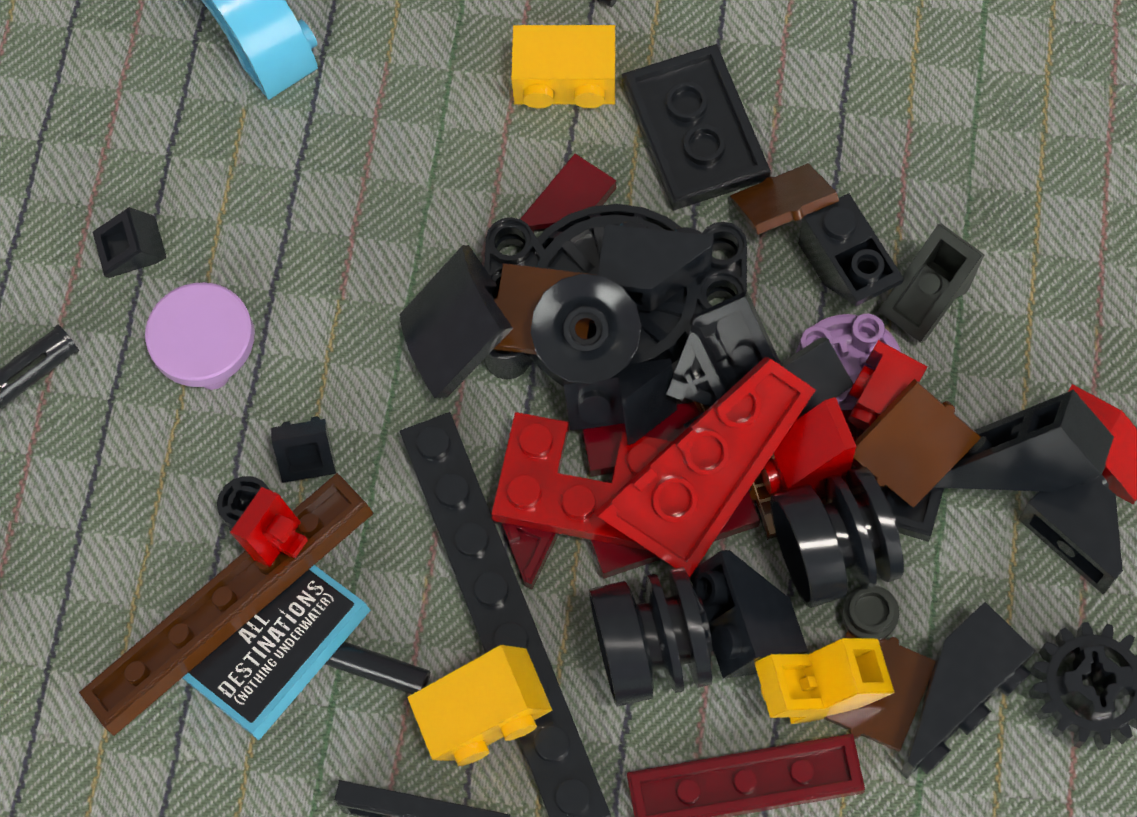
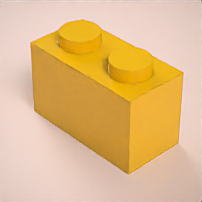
M513 25L511 80L514 105L525 104L531 108H546L552 104H576L582 108H597L603 104H615V25Z
M499 645L407 697L432 760L456 761L458 766H465L484 758L490 753L487 746L503 737L505 741H510L532 732L537 728L535 720L553 711L527 649Z

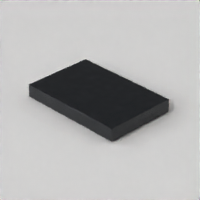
M717 44L622 74V85L673 211L764 182L766 178L770 177L771 170Z

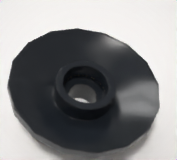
M582 273L559 280L543 293L533 311L530 333L536 354L549 371L568 382L593 384L611 379L628 366L639 346L641 322L636 304L623 287L604 276ZM590 318L596 323L597 331L592 338L583 339L577 335L575 325L580 319Z

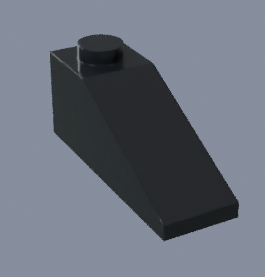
M1071 390L976 429L975 431L981 436V439L953 466L934 488L1057 492L1075 484H1088L1102 475L1114 436L1078 394Z

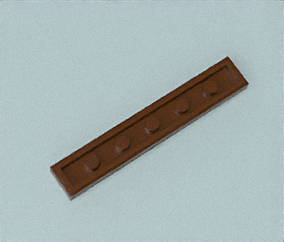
M338 472L293 510V513L301 522L295 532L306 536L308 539L296 558L280 552L271 567H268L253 560L244 551L79 692L107 731L113 736L120 732L374 514L367 503Z

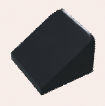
M128 207L92 232L105 277H115L157 264L166 259L157 221L151 214Z

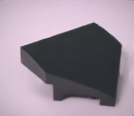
M747 291L696 314L667 395L683 400L685 397L711 407L765 357L773 359L778 364L781 363Z

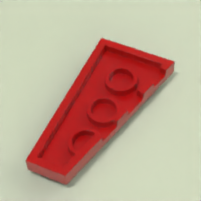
M765 357L594 514L674 568H685L690 578L816 389L773 359Z

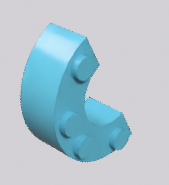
M201 0L227 36L241 66L268 100L318 69L316 59L311 50L318 45L317 40L311 29L302 19L296 20L285 0Z

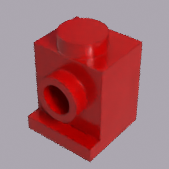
M879 340L865 362L874 367V370L864 365L849 392V395L858 400L850 412L848 420L863 431L878 418L914 379L920 382L928 367Z

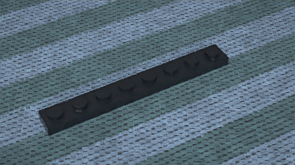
M448 412L400 430L401 438L485 653L499 645L526 648L553 710L535 720L537 725L535 730L518 738L548 816L611 817L451 413Z

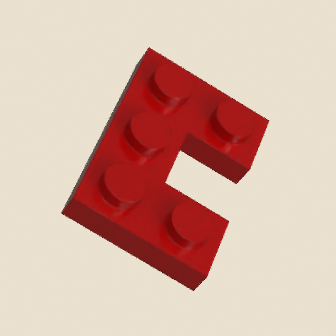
M515 412L492 509V520L647 550L600 519L594 512L672 441L643 436L635 443L628 445L626 432H622L612 483L560 473L569 432V422Z

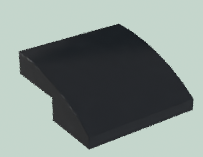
M462 245L399 314L402 332L409 353L434 398L448 397L513 329L490 295L497 287L496 283L469 245Z

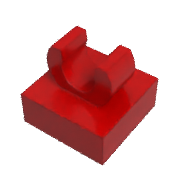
M264 487L260 488L230 531L253 560L268 567H271L280 552L296 558L308 541L306 536L295 532L301 522L281 496Z

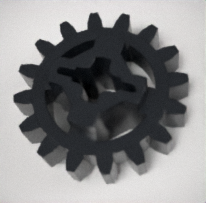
M1083 622L1077 629L1076 638L1067 628L1061 629L1055 637L1058 646L1046 642L1039 651V654L1046 662H1035L1030 669L1032 676L1042 680V682L1033 685L1029 690L1030 697L1044 699L1045 705L1036 714L1039 720L1051 716L1055 718L1057 723L1052 732L1055 737L1062 735L1067 729L1074 732L1073 742L1074 747L1080 748L1088 737H1093L1098 750H1104L1110 744L1111 734L1118 742L1124 744L1133 736L1130 726L1137 729V655H1134L1129 650L1133 645L1135 637L1129 634L1121 642L1114 640L1113 625L1107 624L1099 635H1094L1089 622ZM1075 654V659L1072 662L1074 671L1064 672L1062 676H1057L1061 661L1069 655ZM1108 657H1110V658L1113 659L1115 662H1117V663L1119 664V666H1118L1116 663H1114L1112 660H1110ZM1087 676H1091L1093 685H1103L1104 690L1099 696L1096 695L1093 686H1084L1083 681ZM1130 695L1124 713L1113 719L1112 713L1115 711L1113 700L1122 699L1124 696ZM1065 704L1071 706L1074 710L1080 713L1082 717L1073 713Z

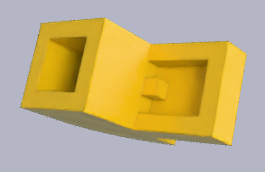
M842 638L810 654H771L754 662L761 684V694L766 702L770 718L789 717L791 724L822 720L826 716L859 709L895 693L879 640L874 638Z

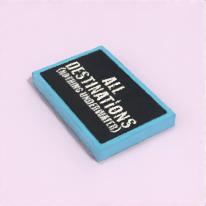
M313 565L182 679L257 740H260L371 610L364 601Z

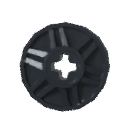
M859 466L848 470L846 483L839 475L827 477L825 482V505L811 485L807 484L771 495V516L783 559L799 596L809 608L846 597L848 591L846 569L850 570L859 585L864 589L875 587L877 574L883 581L891 582L900 579L904 573V559L895 516L876 478L867 467Z
M683 567L669 570L670 597L664 596L662 586L656 574L647 575V602L636 604L632 591L625 581L588 589L599 647L616 707L653 699V671L663 669L675 693L684 691L681 665L687 663L697 688L712 685L711 652L713 651L708 620L702 600L691 585L686 569Z

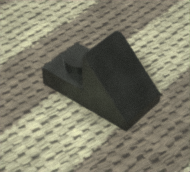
M939 223L902 275L904 278L903 283L893 288L878 311L920 343L925 341L956 297L967 293L985 254L942 223Z

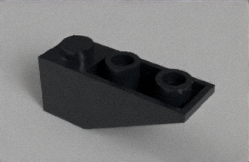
M986 602L945 639L937 653L934 668L901 770V774L906 779L919 767L926 774H929L951 752V749L945 742L959 728L968 736L992 712L985 705L987 701L999 690L1008 697L1031 674L1025 665L1036 650Z

